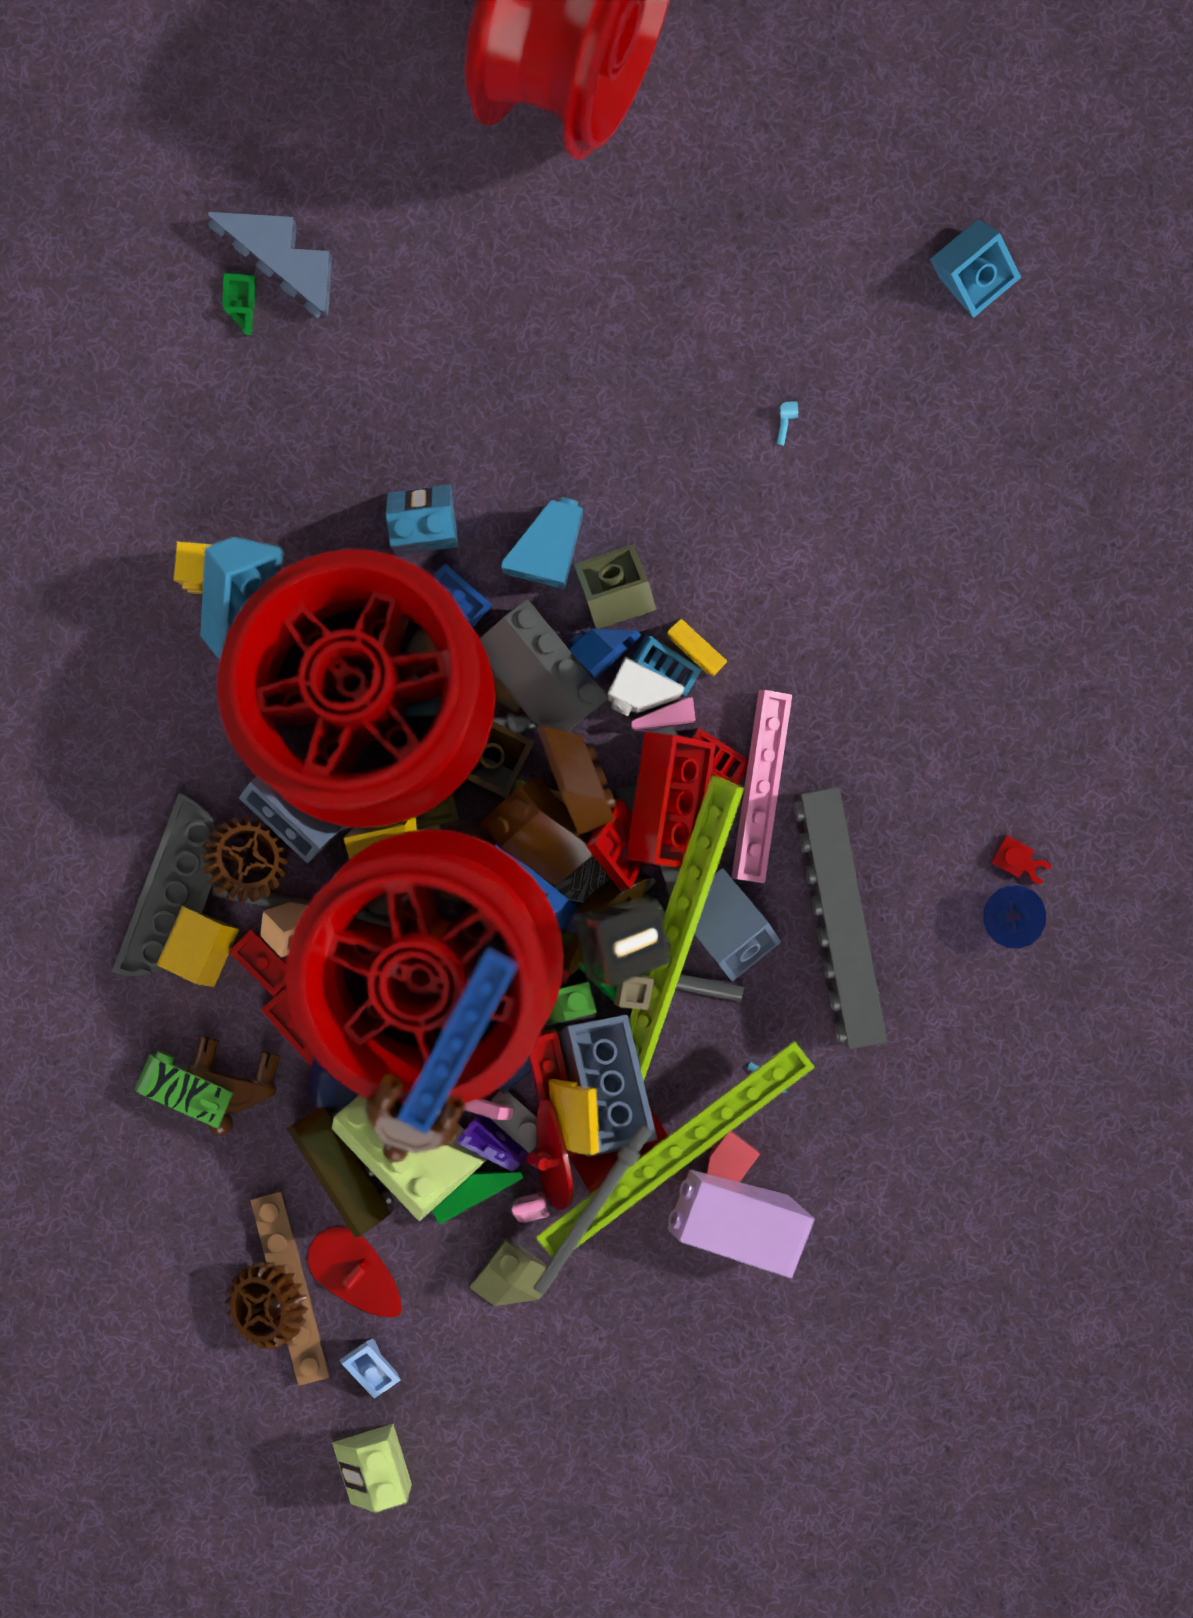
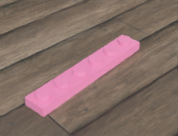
M769 690L758 691L732 879L765 883L792 695Z

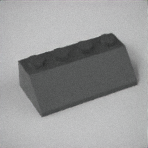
M528 599L503 617L480 638L489 657L492 672L538 728L546 726L569 732L608 699L606 694L571 654L570 650Z

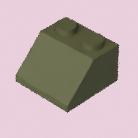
M634 544L574 564L596 629L612 626L615 623L656 610L649 581Z

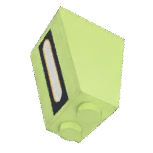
M394 1424L332 1442L352 1505L372 1512H378L407 1502L412 1483Z

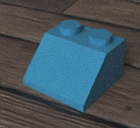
M979 219L930 259L940 280L973 318L1021 278L1001 234Z

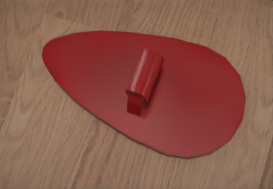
M545 1099L540 1102L537 1113V1152H531L527 1156V1163L538 1169L542 1188L549 1202L557 1210H566L572 1205L573 1201L571 1170L557 1116L550 1101Z
M337 1226L325 1229L315 1237L309 1247L307 1260L310 1272L321 1285L334 1295L367 1313L390 1318L400 1315L402 1304L396 1283L376 1251L363 1236L355 1239L349 1228Z

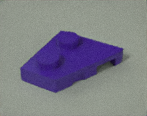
M479 1114L473 1118L456 1140L460 1145L512 1172L528 1154L522 1146L489 1117Z

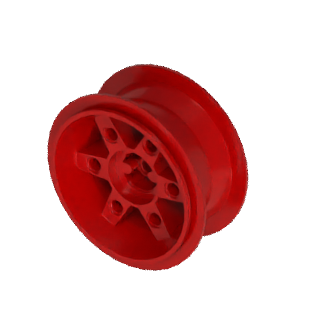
M477 0L468 37L465 63L466 89L476 120L484 125H494L501 121L516 103H527L556 114L564 122V145L567 154L571 158L580 160L587 157L595 148L605 145L613 136L632 105L655 51L670 0Z
M353 549L331 551L305 558L283 569L266 581L240 610L226 636L219 658L217 674L218 706L229 740L242 761L259 779L274 788L287 802L303 813L323 822L342 827L374 828L390 826L413 819L437 806L466 780L476 766L488 742L493 724L495 709L494 676L489 657L479 636L465 619L462 610L450 593L433 576L415 564L390 554L372 550ZM365 608L354 631L343 630L331 633L320 623L334 614ZM409 620L418 625L432 639L437 652L398 656ZM298 642L306 654L300 667L299 676L276 682L286 655L294 644ZM369 666L375 668L373 670L374 679L372 685L366 676L354 667ZM356 680H361L360 688L357 691L348 692V686L353 685ZM336 684L339 692L350 703H333L332 692ZM442 697L437 716L431 728L420 742L404 719L407 708L414 704ZM317 724L306 762L292 751L280 730L281 727ZM402 735L408 736V742L404 747L395 748V741L398 737ZM378 740L398 760L382 769L368 773L350 774L365 742Z
M437 829L413 830L388 836L367 846L354 855L335 874L331 882L311 900L299 918L290 940L286 959L285 983L288 1004L296 1028L305 1045L320 1065L336 1080L368 1099L372 1095L377 1094L385 1075H392L389 1083L390 1086L395 1076L399 1077L403 1082V1087L395 1101L405 1104L482 961L477 959V951L499 931L506 944L510 960L517 963L518 966L489 1018L498 1022L488 1032L478 1038L448 1096L455 1095L452 1106L456 1102L457 1097L462 1098L465 1104H468L488 1095L503 1085L520 1069L533 1050L542 1027L548 1020L559 995L564 965L562 935L555 912L546 894L533 876L514 858L488 842L463 833ZM432 888L454 893L475 906L453 921L440 917ZM387 892L392 928L354 918L362 906L375 897ZM478 919L483 923L484 930H477L471 924ZM343 965L369 977V995L359 1005L355 1003L349 993L344 978ZM416 969L426 970L430 975V979L419 977ZM392 1024L400 1029L415 1031L420 1047L392 1037L383 1029Z

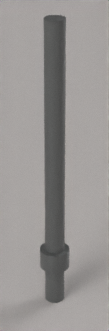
M641 1124L629 1144L623 1145L617 1154L619 1159L533 1288L542 1295L545 1294L630 1165L634 1166L640 1157L638 1152L652 1133L649 1128Z

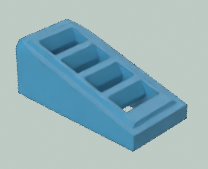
M651 636L643 638L630 661L673 682L677 680L684 667L691 670L692 672L687 681L685 682L686 675L682 683L679 684L685 687L682 692L683 696H687L702 670ZM650 648L656 649L649 662L645 663L643 660ZM662 654L666 655L667 657L659 670H656L654 666ZM674 660L678 664L671 676L667 677L665 674Z

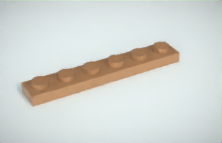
M283 1192L251 1199L266 1263L274 1262L276 1267L285 1266V1274L295 1273L293 1282L295 1284L301 1283L302 1285L298 1290L300 1294L307 1296L302 1301V1305L308 1308L306 1313L303 1314L306 1322L300 1327L301 1332L298 1336L288 1343L298 1386L327 1379L330 1377Z

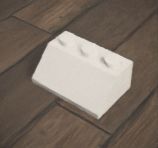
M625 659L609 692L608 700L612 702V709L628 716L630 711L638 714L679 700L685 687Z

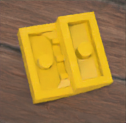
M557 1079L549 1080L550 1103L557 1116L566 1150L587 1155L598 1153L596 1088L578 1086V1082Z

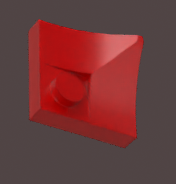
M619 799L614 800L616 806L611 807L615 820L597 827L588 840L586 847L617 887L624 891L632 888L641 862L626 859L632 815L625 803Z

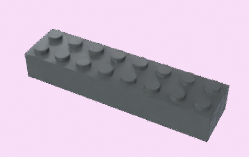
M840 787L797 795L798 802L792 803L795 821L802 822L804 832L798 834L801 852H807L809 865H804L807 884H813L815 896L810 897L813 915L819 916L821 927L816 928V935L819 947H825L827 958L822 959V967L825 978L831 979L833 990H828L830 1008L837 1011L839 1021L833 1022L836 1039L840 1043L843 1042V1045L848 1049L887 1042Z

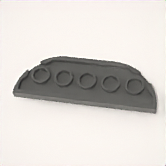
M181 793L178 794L114 964L113 973L126 976H141L163 970L164 968L156 964L182 906L202 914L205 911L214 883L212 885L207 884V880L212 875L211 873H202V868L209 863L200 860V856L203 853H207L202 846L206 841H211L208 836L209 833L213 830L218 831L211 816L200 804Z

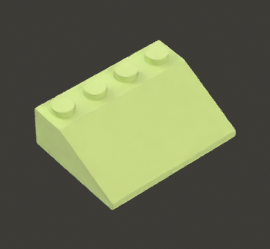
M361 1095L334 1117L332 1130L418 1221L424 1218L488 1160L456 1142L464 1131L457 1123L458 1131L449 1144L420 1153L408 1151V1155L403 1161L390 1162L383 1154L384 1142L374 1130L367 1117L365 1105L368 1098Z

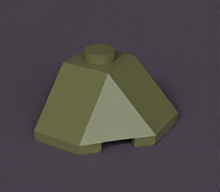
M506 1236L469 1288L494 1306L539 1300L542 1294L533 1287L547 1265Z

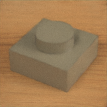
M620 973L614 1004L618 1007L648 1010L654 979L645 975Z

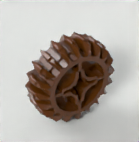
M244 817L240 823L236 818L229 820L228 825L224 822L220 823L217 826L218 831L213 830L209 833L208 836L211 841H206L202 846L207 853H203L200 856V860L209 863L202 868V873H211L212 875L207 880V884L212 885L216 882L219 885L215 891L216 894H220L224 890L228 891L226 897L229 901L234 899L236 894L239 903L246 902L248 897L252 902L258 901L260 895L266 898L271 894L270 889L275 890L279 887L280 884L277 879H282L285 876V872L280 868L287 865V860L279 856L286 852V848L276 846V843L280 841V837L275 836L271 838L269 834L272 829L269 826L264 830L260 829L261 820H256L251 826L249 817ZM230 838H246L245 843L241 847L233 845L227 847L224 845L225 841ZM257 845L261 848L265 858L259 855ZM243 853H245V862L248 863L245 867L242 864L243 858L240 857ZM222 861L229 865L231 875L225 870ZM247 873L255 875L260 873L264 875L262 880L256 883L242 882Z
M257 1262L243 1268L239 1274L231 1279L232 1285L226 1289L230 1297L224 1303L231 1308L226 1315L232 1316L234 1320L230 1327H238L240 1330L238 1338L247 1336V1345L256 1344L258 1349L268 1347L269 1350L276 1349L281 1345L284 1346L291 1342L294 1337L298 1336L301 1332L300 1327L306 1322L303 1314L306 1313L308 1308L302 1305V1301L307 1296L300 1294L298 1290L302 1284H295L293 1282L295 1273L285 1274V1266L276 1267L274 1262H267L265 1264L264 1262Z

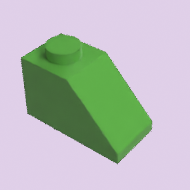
M589 980L560 987L557 1001L544 1025L597 1013Z

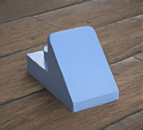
M373 1338L340 1359L341 1364L374 1399L401 1381L395 1369L381 1355Z

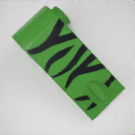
M158 1050L156 1055L149 1054L134 1090L143 1096L215 1128H219L234 1092L178 1068L179 1065L174 1063L175 1057L166 1052Z

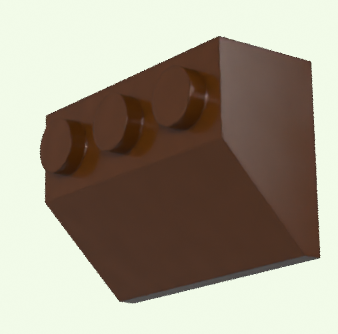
M546 726L537 728L559 790L578 833L582 834L614 821L611 807L616 806L610 789L606 788L603 790L602 786L608 783L601 766L596 768L594 764L599 763L593 745L586 747L584 739L580 734Z

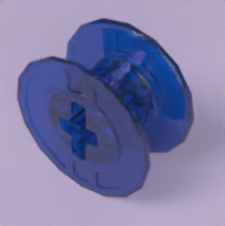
M1009 885L998 889L989 897L984 907L983 922L987 933L996 943L1006 948L1020 949L1031 945L1041 936L1046 926L1047 912L1042 899L1033 890L1024 886ZM1011 902L1013 911L1020 914V919L1015 920L1016 930L1013 929L1012 921H1006L1005 918L1006 913H1010L1009 903Z

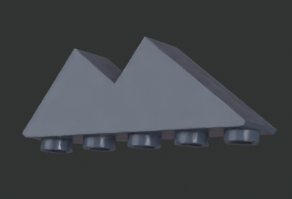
M208 212L211 220L207 225L216 234L222 237L226 233L234 240L231 245L244 257L251 254L258 260L255 266L269 278L273 274L282 281L279 286L292 298L298 294L306 301L303 305L304 308L317 319L320 315L328 317L332 265L331 254L329 251L295 249L296 222L293 217Z

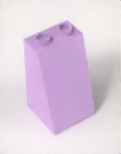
M689 1170L687 1178L681 1184L677 1205L670 1213L667 1229L680 1242L792 1278L815 1218L787 1194Z

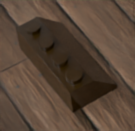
M327 1103L294 1122L287 1128V1131L354 1238L357 1239L391 1215L393 1212L391 1205L395 1202L386 1187L379 1188L374 1180L377 1176L332 1130L334 1117L339 1111L335 1106L329 1108Z

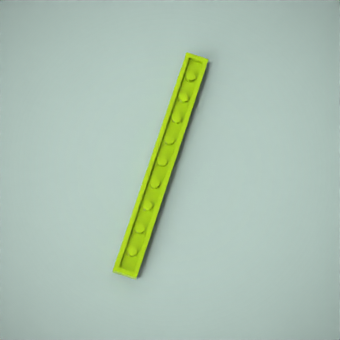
M711 776L661 924L664 946L652 950L644 974L654 979L648 1010L632 1009L629 1018L643 1082L744 790L743 787L718 776Z
M795 1041L790 1043L639 1157L634 1166L630 1165L575 1248L815 1068ZM597 1190L536 1235V1238L551 1258L554 1257Z

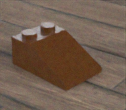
M539 775L519 786L480 822L502 849L554 886L562 883L592 856L586 847L590 837L585 832L582 834L578 833L570 813Z

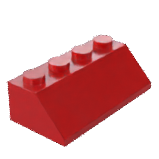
M645 732L626 853L627 860L681 868L711 779L716 743L671 734Z

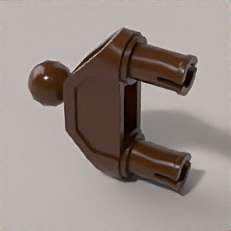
M199 1036L194 1061L187 1066L186 1071L234 1092L219 1128L208 1124L209 1130L213 1134L224 1136L233 1127V1120L229 1115L230 1111L239 1113L276 1094L277 1087L273 1082L281 1056L277 1054L271 1055L268 1066L270 1052L261 1051L256 1076L251 1080L214 1071L212 1064L219 1040Z
M385 1075L377 1094L369 1097L365 1105L370 1124L384 1142L383 1154L385 1158L390 1162H401L407 1157L408 1151L420 1153L449 1144L458 1131L457 1121L466 1107L464 1100L457 1097L456 1102L452 1106L455 1095L448 1096L430 1130L425 1135L397 1119L405 1105L395 1101L403 1087V1082L399 1077L395 1076L390 1086L389 1083L392 1075Z

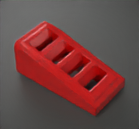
M699 728L692 739H704L707 742L716 743V747L719 749L713 760L711 774L738 785L747 771L748 759ZM724 753H726L730 757L721 771H719L715 767ZM735 760L739 761L740 765L731 778L726 776Z

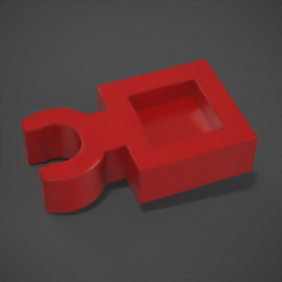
M1005 835L990 862L1017 878H1020L1023 871H1025L1029 879L1036 884H1042L1043 880L1035 875V869L1038 866H1043L1045 869L1050 870L1052 867L1045 860L1034 861L1030 859L1035 850L1008 835Z

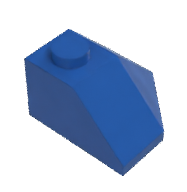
M591 629L588 633L581 630L570 640L569 644L572 647L569 650L593 680H595L640 639L641 634L637 630Z

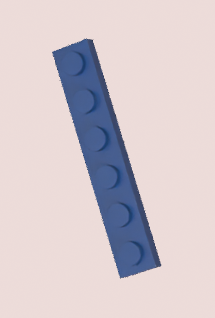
M488 948L400 1112L398 1120L427 1135L518 966L517 963Z

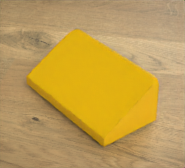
M682 619L667 632V637L710 677H714L727 663L723 656Z

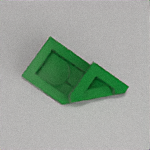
M224 273L222 306L226 313L240 326L245 335H252L257 276Z

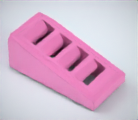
M693 697L685 698L636 718L634 721H631L632 730L638 731L694 724L696 719Z
M543 1192L515 1198L513 1202V1215L520 1223L546 1218L550 1214L546 1196Z

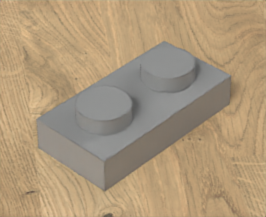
M499 1091L491 1101L514 1108L513 1116L509 1120L490 1119L530 1154L536 1147L537 1116L509 1091L505 1094Z

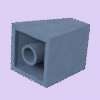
M723 868L715 872L694 935L733 982L779 945L781 941L768 921Z

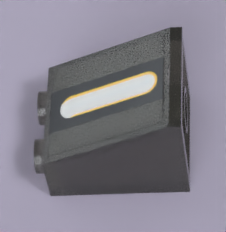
M642 897L574 916L587 979L611 987L670 963L668 953L671 951V945L667 935L664 934L662 925L664 911L657 899Z

